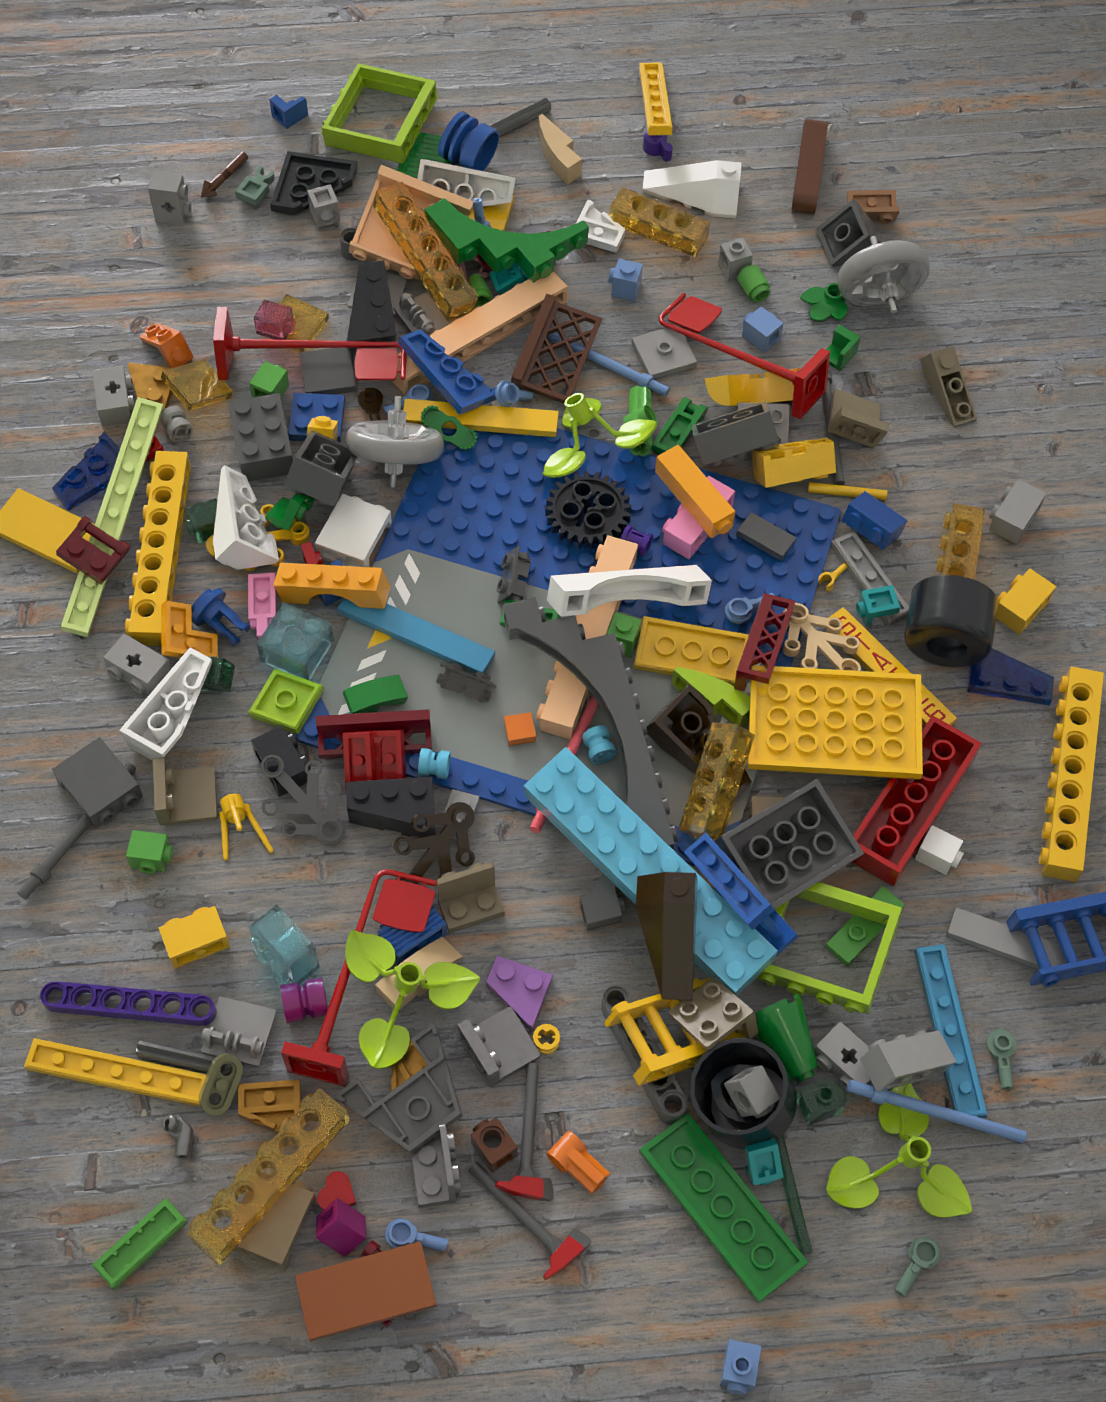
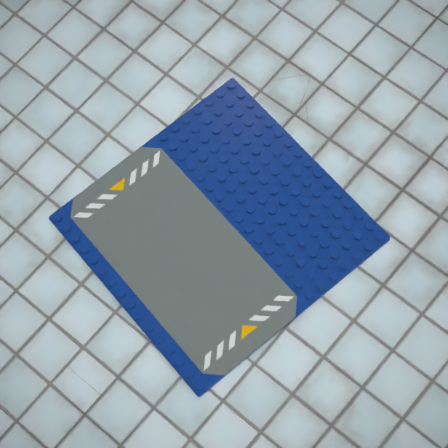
M442 428V432L446 436H452L457 431V429ZM557 428L556 437L474 431L476 432L477 442L471 449L463 450L451 442L444 441V449L439 459L417 465L372 567L382 568L391 587L387 604L495 651L493 661L484 676L481 677L349 618L319 683L323 685L324 692L299 734H296V738L299 743L318 748L316 716L350 714L343 696L345 689L373 679L400 675L408 695L407 701L404 704L380 706L377 712L430 709L432 751L439 753L441 750L451 752L448 778L440 779L436 775L430 774L428 777H432L433 784L446 789H454L477 795L479 799L535 816L537 813L536 807L525 797L523 785L561 750L567 747L570 740L540 731V720L536 719L540 704H545L548 698L545 695L548 681L555 679L554 666L556 659L519 639L509 640L506 627L500 625L503 604L505 603V600L497 603L499 596L497 585L504 570L501 567V563L506 553H509L516 546H520L519 552L528 553L531 559L528 578L518 577L519 580L527 582L524 600L536 597L538 606L554 609L547 601L550 577L553 575L589 573L591 566L596 567L598 562L595 559L598 545L596 543L593 544L592 550L588 549L587 544H583L581 549H578V542L575 541L572 545L568 546V538L560 541L558 540L559 532L552 534V525H547V516H545L546 498H550L551 489L556 490L557 482L564 484L565 476L545 477L542 474L544 466L550 456L556 451L564 448L573 449V432ZM578 434L579 451L585 452L586 459L579 469L566 476L574 480V473H577L582 478L585 471H587L589 477H593L598 472L599 479H603L608 475V483L617 480V489L624 487L625 495L630 497L629 504L632 506L631 519L627 525L632 526L634 530L643 534H653V541L646 556H640V553L637 551V559L633 570L697 565L712 580L707 604L681 606L656 600L631 599L621 601L618 613L641 619V626L643 616L749 635L758 610L752 612L749 621L742 624L733 623L725 616V606L734 598L746 597L751 600L763 596L764 593H773L775 596L803 604L810 611L818 586V579L822 573L840 518L841 510L838 507L700 469L706 477L711 476L735 490L732 506L735 510L734 523L727 533L718 534L713 538L708 536L693 556L687 559L663 544L664 532H662V528L669 518L673 519L676 516L681 502L656 474L657 456L650 454L644 457L641 455L634 456L629 451V448H619L615 444ZM751 512L796 537L795 544L782 561L736 535L738 528ZM773 605L772 610L778 615L783 613L785 608ZM775 624L769 625L766 628L769 634L780 631ZM789 626L775 664L778 667H791L794 657L785 655L782 650L784 642L788 638ZM801 630L799 631L798 641H800L802 635ZM637 642L632 658L625 657L622 660L624 667H629L632 674L633 683L630 684L632 693L636 692L638 695L640 709H637L639 719L643 718L647 726L680 692L671 685L672 675L633 669L638 646ZM768 643L760 646L763 654L773 650ZM749 679V681H748V683H747V686H746V689H745V692H744V693L747 694L749 697H750V685H751V680H750V679ZM589 691L588 696H587V698H586V701H585L583 710H582V712H581V715H582V713H583V711H584V709H585V707H586V705H587V702H588V700H589V698H590V696H591L590 691ZM598 705L588 729L599 725L607 726L611 734L610 742L614 743L617 755L606 763L593 764L588 756L589 747H586L582 740L575 756L626 804V778L620 747L611 724L601 706ZM531 712L536 732V742L509 746L504 716ZM717 713L714 718L719 728H723L726 734L725 739L731 750L736 752L752 781L733 803L664 751L648 734L644 736L646 744H651L654 751L655 761L652 762L654 772L659 771L661 776L662 788H659L661 797H666L669 804L670 814L667 815L669 825L674 824L677 832L678 841L674 842L673 850L687 864L693 866L696 865L684 851L704 833H707L715 841L741 824L758 771L748 769L749 722L738 730L720 713ZM414 733L408 738L413 744H426L425 733ZM337 738L324 739L325 750L337 749L342 744ZM420 753L405 754L406 776L411 778L424 777L418 776Z

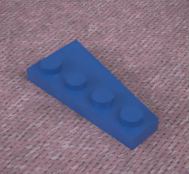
M421 329L400 337L398 344L459 415L497 400L495 397V387L489 388L483 383L484 378L479 374H471L463 367L464 363L461 360L444 353L445 348Z

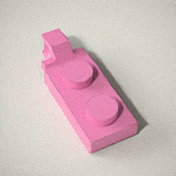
M275 573L248 574V620L251 630H257L258 644H269V629L276 628L277 603L276 589L273 586L276 578Z

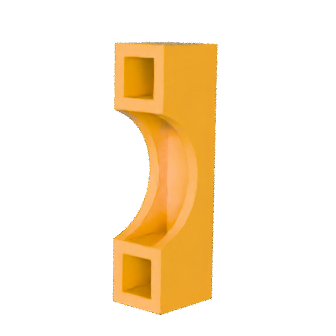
M280 563L273 584L283 603L309 604V600L315 595L331 594L348 599L360 608L385 609L391 587L382 568Z

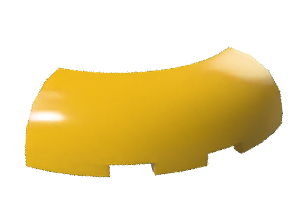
M795 368L789 370L797 372L800 371L802 368ZM770 372L763 373L764 378H761V374L724 375L705 378L708 394L720 405L738 406V402L762 403L766 401V403L793 400L794 385L792 382Z

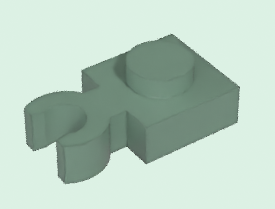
M262 166L256 169V176L254 178L247 176L235 191L236 198L256 207L267 195L269 185L275 180L274 171L264 175Z

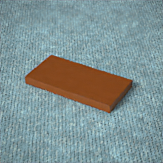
M421 1241L295 1275L309 1342L437 1307Z

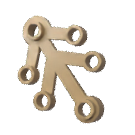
M795 603L788 625V638L785 640L782 649L783 653L789 657L798 655L801 647L798 636L801 630L807 636L805 657L801 661L800 668L817 669L816 654L818 648L837 670H861V666L856 660L851 658L843 659L831 646H840L847 654H855L858 651L860 645L858 638L855 636L839 635L843 625L841 620L835 617L825 618L810 615L806 606ZM813 626L822 627L825 632L817 631Z

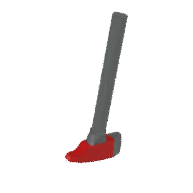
M529 1063L526 1070L520 1167L517 1175L510 1181H497L495 1187L524 1198L552 1201L553 1185L551 1179L535 1178L532 1163L539 1065Z
M475 1162L468 1171L545 1245L551 1256L549 1260L550 1268L543 1275L544 1280L555 1276L565 1269L591 1244V1239L575 1228L572 1229L564 1242L556 1238L510 1193L496 1188L495 1184L497 1181L478 1162Z

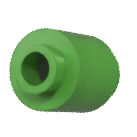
M747 265L740 270L737 280L748 298L755 303L768 298L771 293L769 289L770 284L757 265Z

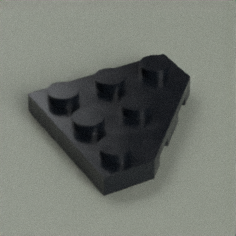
M287 151L270 203L271 211L295 215L309 208L308 190L331 184L334 193L337 194L353 186L358 170L357 161Z

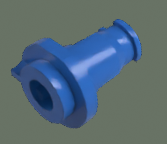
M217 588L213 591L208 589L196 599L191 607L192 622L196 626L206 622L219 635L226 637L232 646H235L241 639L219 620L225 616L238 629L248 632L251 626L248 623H244L238 614L223 602L226 593L222 589Z

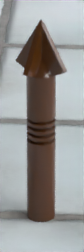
M241 152L210 182L204 180L201 198L217 196L216 189L248 160V155L245 152Z

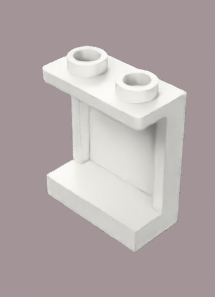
M342 494L315 542L316 551H320L322 559L329 562L340 559L344 566L370 567L369 557L384 529H389L392 523L391 511L387 510L384 506L367 503L359 497Z

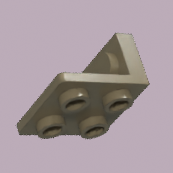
M839 389L834 390L828 432L875 448L888 433L889 423L880 421V404Z
M165 758L153 759L154 811L160 825L214 820L217 818L216 780L213 766L173 770L167 767Z
M483 862L476 863L468 870L458 873L455 871L448 872L436 880L438 904L444 921L447 924L449 934L505 916L504 908L495 887V867L493 862L486 864Z
M715 976L693 992V1001L682 1000L669 1011L670 1017L706 1050L713 1048L733 1031L736 1033L741 1032L749 1039H752L759 1033L754 1011Z

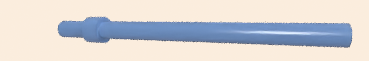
M557 332L547 335V339L554 343L562 341ZM577 342L570 344L574 353L585 349L583 345ZM590 349L587 359L638 383L637 386H646L648 389L665 397L669 394L670 387L655 381L653 376L645 372L641 374Z
M851 1079L847 1085V1092L868 1097L870 1102L883 1105L885 1102L1020 1143H1024L1026 1139V1131L888 1091V1089L877 1092L874 1085L871 1086Z

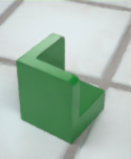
M839 325L834 330L832 343L826 349L830 351L829 365L841 371L857 353L861 337L844 326Z

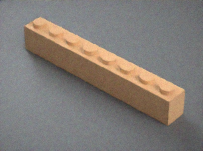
M554 271L547 278H541L534 283L531 279H528L523 283L515 285L504 294L497 295L483 306L476 307L462 318L455 319L446 327L434 331L430 337L445 348L444 353L448 356L457 357L462 362H465L534 322L546 293L555 296L556 302L565 304L567 302L568 286ZM406 353V379L401 380V373H397L396 379L392 382L406 396L407 391L414 385H425L430 380ZM398 358V371H401V358Z
M607 535L604 545L599 544L595 556V559L598 560L596 567L591 566L589 573L633 570L637 559L638 544ZM622 600L599 605L591 609L587 614L575 615L577 624L582 623L586 639L607 635L614 613L618 612ZM556 660L554 666L555 679L548 681L545 695L548 698L545 704H540L536 719L540 720V731L570 740L579 721L589 690L571 671Z

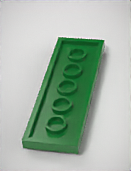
M689 1113L685 1114L639 1149L640 1155L758 1304L807 1266V1259Z

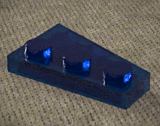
M105 431L99 436V442L93 448L89 447L86 450L84 458L76 466H72L52 487L55 496L68 511L108 487L120 449Z
M992 648L990 654L983 661L970 666L967 692L1050 706L1054 677Z

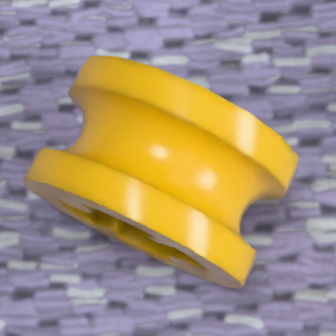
M542 1024L534 1031L533 1042L541 1054H552L559 1047V1031L551 1024ZM543 1034L546 1037L550 1034L553 1035L552 1044L548 1042L541 1044L540 1035Z

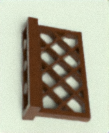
M546 293L513 372L511 383L518 386L519 390L522 388L564 404L565 400L573 394L601 325L602 318L556 302L555 296ZM557 311L568 314L570 321L559 324L555 318ZM587 321L593 323L594 327L592 330L582 333L578 323ZM574 326L578 335L566 339L562 329ZM558 332L562 341L550 345L547 335ZM581 340L585 349L574 354L570 344ZM565 346L570 356L558 360L553 350ZM549 352L554 362L542 366L538 357ZM573 361L576 371L565 374L561 365ZM557 367L561 377L549 381L545 371ZM538 373L541 374L545 383L540 385L528 382L530 376ZM564 382L568 389L566 396L555 392L552 386Z

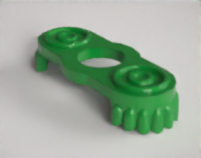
M431 405L423 409L421 412L422 423L425 427H431L439 431L444 441L451 442L463 450H469L475 446L477 436L474 429H468L457 418L441 412L438 406L434 407ZM446 422H452L456 425L457 431L454 435L446 436L443 434L442 426Z

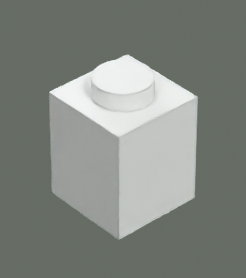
M932 825L919 848L915 860L947 875L951 866L957 868L964 854L959 851L963 840Z

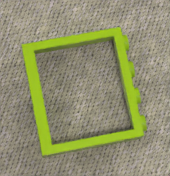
M358 63L353 73L349 74L347 84L340 90L338 100L331 106L329 116L323 121L321 134L324 137L325 145L404 164L438 99L436 81ZM364 87L416 99L394 141L342 129Z
M817 882L795 897L886 925L864 993L861 994L771 964L757 978L760 981L766 982L767 986L773 987L776 984L785 987L788 992L794 995L798 993L800 996L807 994L815 997V1000L822 1004L832 1005L834 1003L844 1006V1009L852 1014L855 1011L869 1015L901 920L902 908ZM789 900L775 908L782 918L786 912Z

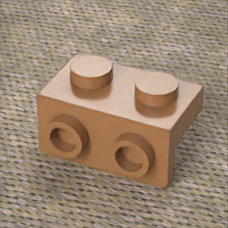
M896 190L847 191V203L854 199L872 221H879L881 224L896 221L899 214V207L896 204Z

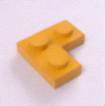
M165 600L161 605L162 655L181 658L189 648H192L211 658L212 663H214L218 659L217 634L192 630L191 605Z

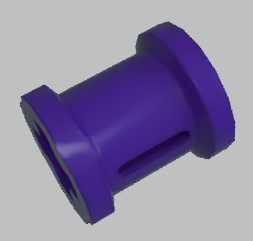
M627 525L620 539L638 544L640 556L645 557L651 547L653 534H643L634 530L632 526Z

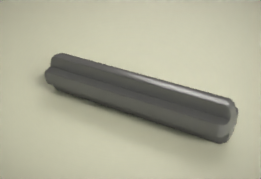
M543 98L490 126L499 132V136L539 117V115L551 111V102L547 98Z
M140 1040L136 1048V1056L205 1072L209 1071L212 1061L216 1058L215 1056ZM225 1064L220 1069L221 1074L224 1071Z

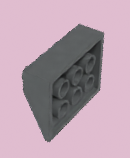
M815 779L714 841L774 909L864 854L818 779Z

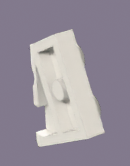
M587 200L576 222L584 221L589 226L588 242L586 244L617 253L625 237V228L619 223L614 222L607 213H600L594 208V203L591 200Z

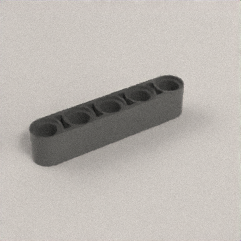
M612 985L605 989L603 993L601 1010L605 1019H607L612 1013V1006L608 1004L609 1000L618 999L621 1002L627 1001L628 1003H632L633 1000L624 987ZM635 1018L634 1021L652 1054L661 1056L662 1053L643 1018ZM622 1023L610 1026L631 1067L636 1072L641 1066L640 1062L642 1059L636 1055L637 1050L630 1037L622 1029ZM674 1074L664 1077L663 1079L666 1083L662 1086H656L652 1082L642 1085L659 1118L667 1125H672L683 1117L687 1109L686 1096ZM670 1102L676 1103L681 1110L671 1113L667 1111L665 1105Z

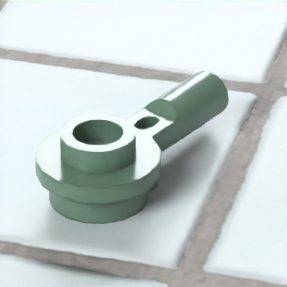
M994 1030L989 1034L986 1046L993 1060L998 1061L1001 1089L1011 1090L1014 1086L1010 1058L1017 1049V1041L1012 1033L1007 1030Z
M919 1237L910 1244L908 1256L911 1263L894 1289L899 1295L906 1297L922 1269L928 1270L933 1268L939 1262L940 1249L938 1244L931 1238Z

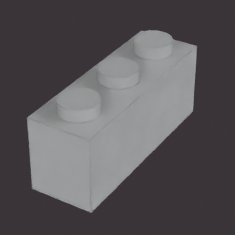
M921 1030L910 1037L902 1034L889 1042H886L885 1039H880L869 1045V1052L860 1058L877 1092L938 1077L957 1062L939 1030L928 1033L925 1030Z

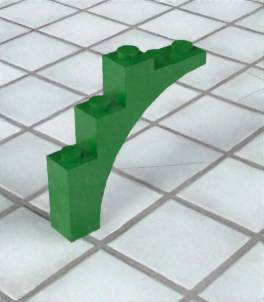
M445 198L424 209V225L458 265L466 260L473 259L477 254L484 259L495 273L509 269L514 263H517L533 283L541 278H547L554 271L555 260H561L566 254L575 249L582 248L588 242L589 226L584 221L551 232L527 234L498 230L476 222L458 211Z

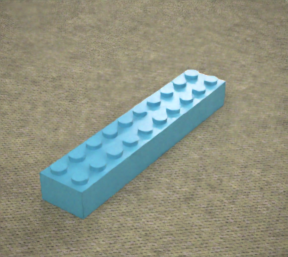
M567 747L561 750L523 785L525 797L635 905L637 876L661 872L696 873L698 892L695 964L708 977L713 978L715 976L738 997L775 960L778 950L755 928L752 930L720 894Z

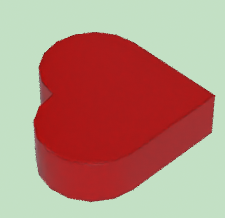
M334 1171L329 1174L325 1182L326 1187L321 1189L317 1196L320 1209L323 1211L337 1198L349 1206L357 1205L348 1176L341 1171Z

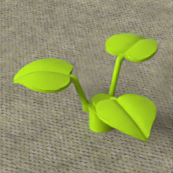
M582 393L572 394L565 400L566 409L563 414L562 423L564 427L572 428L574 447L573 449L564 448L552 454L547 460L542 474L545 477H563L581 467L586 459V454L584 451H579L580 444L577 427L587 424L593 418L602 424L614 437H617L615 443L619 448L623 449L633 448L643 443L653 433L658 424L653 420H632L624 423L619 431H615L598 415L602 409L599 400L585 398Z
M351 930L345 946V958L351 974L365 983L374 982L380 974L383 977L396 975L394 985L400 992L389 1023L384 1019L374 1018L366 1022L359 1032L358 1043L360 1050L369 1065L374 1069H384L396 1064L408 1050L410 1044L408 1030L403 1026L394 1025L405 994L413 993L420 983L423 989H429V1000L435 1006L445 1010H452L466 1002L480 981V977L471 970L449 962L431 964L426 968L424 975H422L421 968L414 962H405L400 967L395 966L394 969L389 970L395 962V950L389 941L380 936L361 933L356 930Z
M912 1084L898 1086L891 1090L892 1092L921 1100ZM885 1102L879 1106L878 1120L886 1133L899 1134L900 1140L906 1142L899 1150V1157L871 1174L864 1160L854 1156L844 1157L833 1165L825 1189L827 1195L843 1207L852 1209L865 1208L871 1205L879 1196V1188L873 1179L903 1163L909 1168L921 1166L920 1176L924 1181L917 1188V1198L921 1207L928 1214L938 1218H949L967 1215L972 1212L968 1192L961 1179L952 1169L945 1165L936 1164L929 1169L928 1174L926 1173L927 1166H929L927 1159L931 1155V1146L926 1139L918 1136L927 1129L929 1115Z

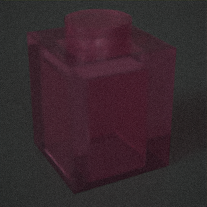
M264 299L254 316L256 334L271 339L286 340L289 333H293L296 325V320L293 319L292 308Z

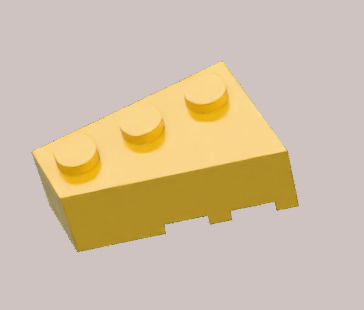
M829 438L777 444L766 450H759V448L751 450L754 479L765 488L790 482H800L809 478L823 479L827 478L828 474L836 473L834 441Z

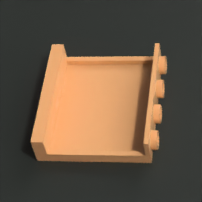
M381 165L354 238L350 241L349 253L361 261L384 260L386 270L392 269L397 271L400 276L406 279L415 278L420 280L423 285L429 288L437 287L441 289L453 258L424 225V209L445 198L458 211L469 217L474 201Z

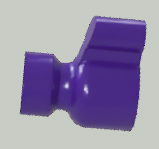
M646 131L643 136V150L645 153L651 156L660 155L664 161H670L672 159L673 147L670 143H667V136L648 135Z

